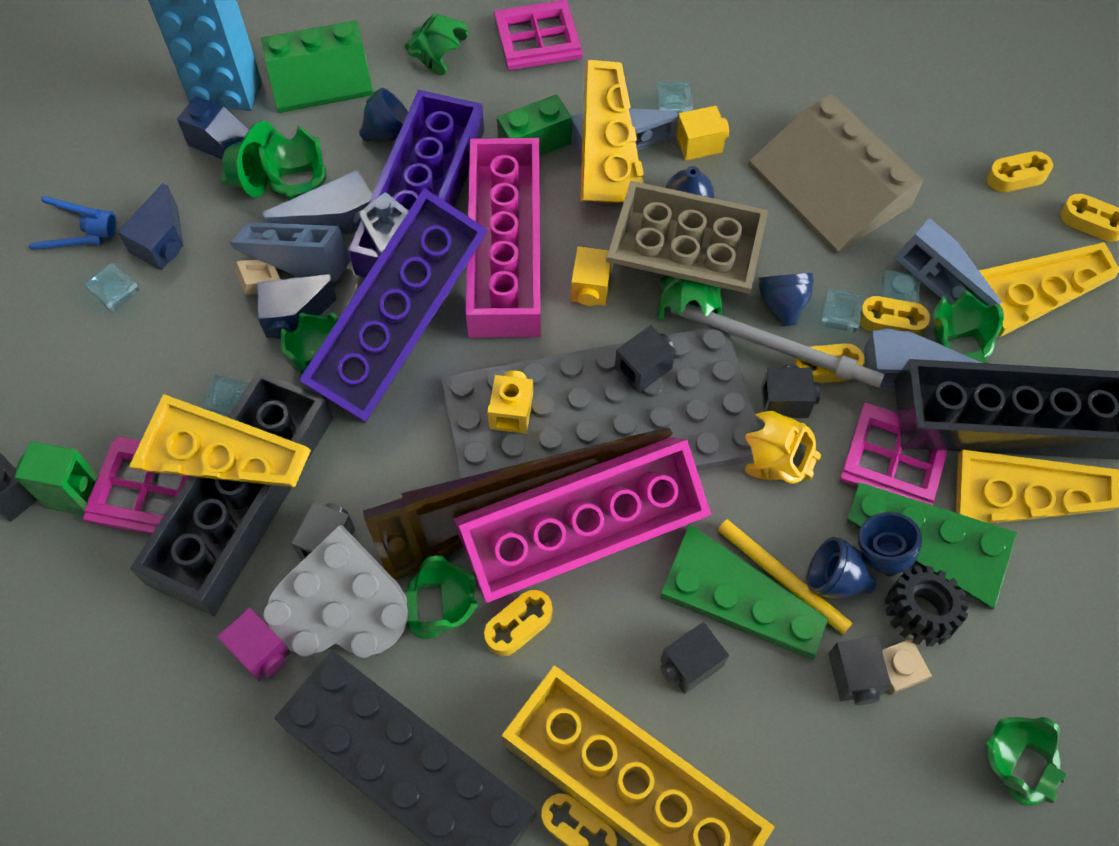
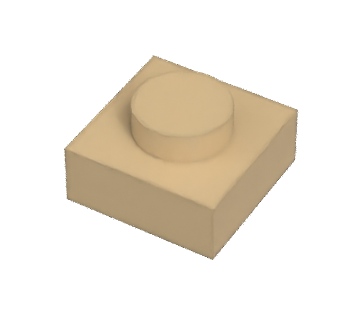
M236 261L235 273L244 295H257V282L280 280L276 268L263 261Z
M912 638L882 650L891 687L888 688L891 695L932 677L915 643H912Z

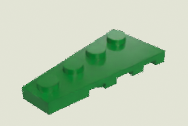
M859 482L847 518L849 523L860 529L865 520L873 515L884 512L900 513L910 517L918 525L922 535V547L915 563L923 568L926 566L933 567V573L935 574L939 570L946 572L945 580L949 582L954 578L958 582L955 588L958 590L963 589L964 592L979 600L981 604L991 610L995 609L1017 532Z
M691 524L688 525L660 596L661 599L812 660L817 654L828 621L827 617Z

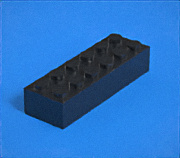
M909 359L894 380L902 448L950 451L970 450L987 453L1119 460V371Z
M259 369L228 416L230 419L308 447L311 451L306 463L333 420L326 397ZM189 476L130 570L145 585L215 616L292 487Z
M333 650L328 653L274 717L289 734L427 846H516L537 816L536 808Z

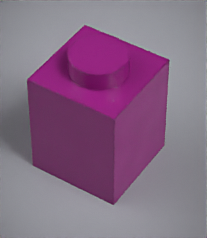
M250 607L217 636L258 681L262 680L265 676L270 677L278 672L286 662L285 657L291 653L283 641Z

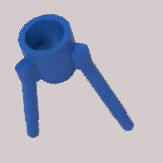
M42 196L41 201L43 203L81 214L79 227L81 231L86 232L87 236L30 243L29 248L35 250L81 244L101 245L102 238L111 239L114 236L117 223L116 215L113 211L87 208Z

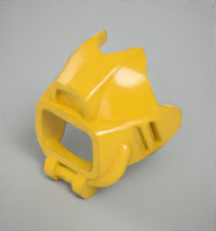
M774 411L755 414L765 424V427L759 431L748 433L745 436L746 441L751 447L754 463L746 465L745 472L755 478L784 480L789 484H796L802 480L810 481L814 474L813 468L821 458V454L816 451V439L812 430L804 423ZM801 442L806 447L801 464L796 468L793 464V457Z

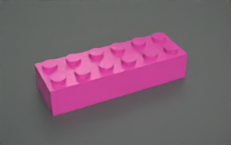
M539 138L470 139L468 217L488 229V232L467 264L466 321L468 337H541Z
M672 436L454 518L453 521L472 574L476 577L479 593L485 602L488 603L712 514L688 441Z

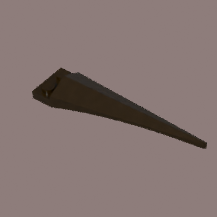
M666 427L401 493L402 498L363 510L364 520L384 569L395 580L418 572L423 561L430 556H443L445 558L462 547L453 521L454 518L667 439L673 432L670 428Z

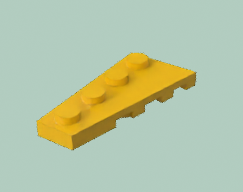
M587 60L585 62L580 202L623 204L630 181L643 183L642 176L644 173L642 163L638 158L635 143L637 137L635 127H632L629 113L630 102L623 66L620 62Z
M1104 242L979 270V272L1002 301L1000 306L1004 312V319L998 334L999 337H1002L1109 282L1118 275L1119 267Z
M163 394L129 468L136 471L295 487L311 450L304 445Z
M962 450L958 453L956 513L994 524L1113 511L1119 508V469Z

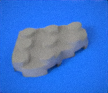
M340 525L276 586L269 597L268 605L264 609V618L269 628L283 641L287 649L296 652L300 656H309L313 653L323 652L337 643L346 651L354 653L358 657L367 658L373 654L382 653L393 646L405 631L408 619L407 597L399 584L343 525Z

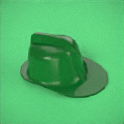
M259 121L254 123L243 141L228 146L222 158L223 171L220 181L225 185L243 189L245 193L254 198H258L263 194L268 183L258 147L263 146L265 148L273 132L276 130L269 122Z

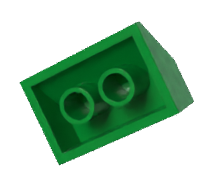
M357 20L261 37L265 63L278 113L371 96L374 93Z

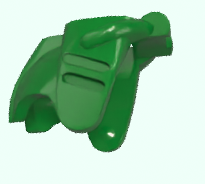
M433 13L420 28L416 27L414 29L411 39L407 40L404 47L410 56L417 57L428 69L438 75H444L447 72V67L442 61V56L446 52L455 50L460 46L458 39H467L469 28L462 21Z
M300 126L297 127L296 134L292 139L285 138L278 130H275L265 148L263 146L258 147L269 186L275 192L287 195L288 201L320 187L326 179L327 174L323 164L319 137H313ZM313 171L311 181L305 183L285 185L281 180V177L284 175Z
M672 276L661 278L660 287L662 291L658 304V320L663 321L664 308L666 306L671 307L676 314L681 315L691 300L698 302L705 316H708L714 309L716 314L722 315V302L719 291L721 287Z
M964 291L953 303H947V299L943 295L934 311L935 342L952 349L948 341L973 336L981 349L963 355L982 363H988L986 359L994 351L995 339L1003 324L1004 312L999 304L989 307L976 299L968 291Z
M331 312L328 314V317L300 313L296 331L289 332L283 328L281 329V349L288 363L299 372V378H301L340 318L336 313Z
M430 556L426 558L421 564L418 574L411 579L407 585L406 592H404L407 597L408 619L406 624L409 630L418 638L429 639L436 638L439 633L447 632L463 624L478 606L474 596L476 577L462 567L448 562L443 556ZM439 588L441 590L443 620L432 622L418 621V590Z
M1009 717L1000 719L994 728L991 738L985 745V752L990 765L1001 779L1003 786L1010 790L1009 793L1012 798L1026 806L1040 804L1043 800L1054 803L1057 797L1055 792L1059 784L1064 783L1067 777V773L1060 770L1061 759L1057 749L1060 728L1057 723L1046 717L1036 719ZM1025 747L1043 756L1047 761V765L1034 790L1030 789L1023 780L1011 775Z

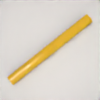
M728 519L718 528L717 531L793 595L827 617V623L841 635H844L853 624L825 599L810 591L808 585Z

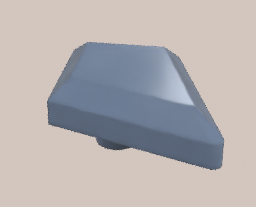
M386 192L359 212V217L380 255L409 212Z

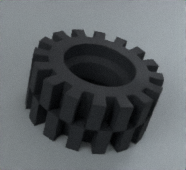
M914 566L911 571L907 569L890 589L885 599V604L889 605L885 610L886 615L895 616L890 622L893 628L901 626L903 630L900 635L905 639L909 634L913 635L912 643L920 645L925 639L926 646H934L937 642L941 645L950 639L967 619L968 613H966V610L969 608L968 601H961L966 596L964 590L956 591L954 588L958 582L954 578L949 582L945 580L944 577L947 573L939 570L936 575L933 574V567L926 566L923 571L920 566ZM914 596L922 597L931 602L937 609L939 616L929 614L921 609L916 603Z

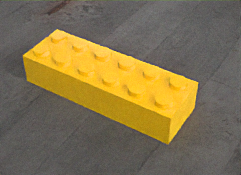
M555 665L502 734L504 747L564 793L575 798L634 846H763L775 828L770 822Z

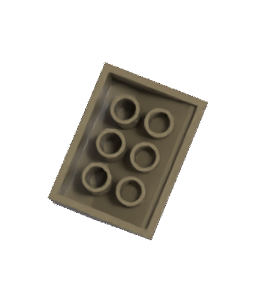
M832 93L803 110L752 157L748 164L835 254H838L910 208L924 181Z
M630 181L606 262L750 294L769 210Z

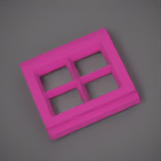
M566 0L493 11L508 71L583 58L581 44Z
M864 402L839 481L855 487L861 482L932 505L948 450L902 448L898 413Z
M116 436L115 441L111 443L85 507L83 520L87 523L152 535L189 476L136 471L129 468L141 440Z

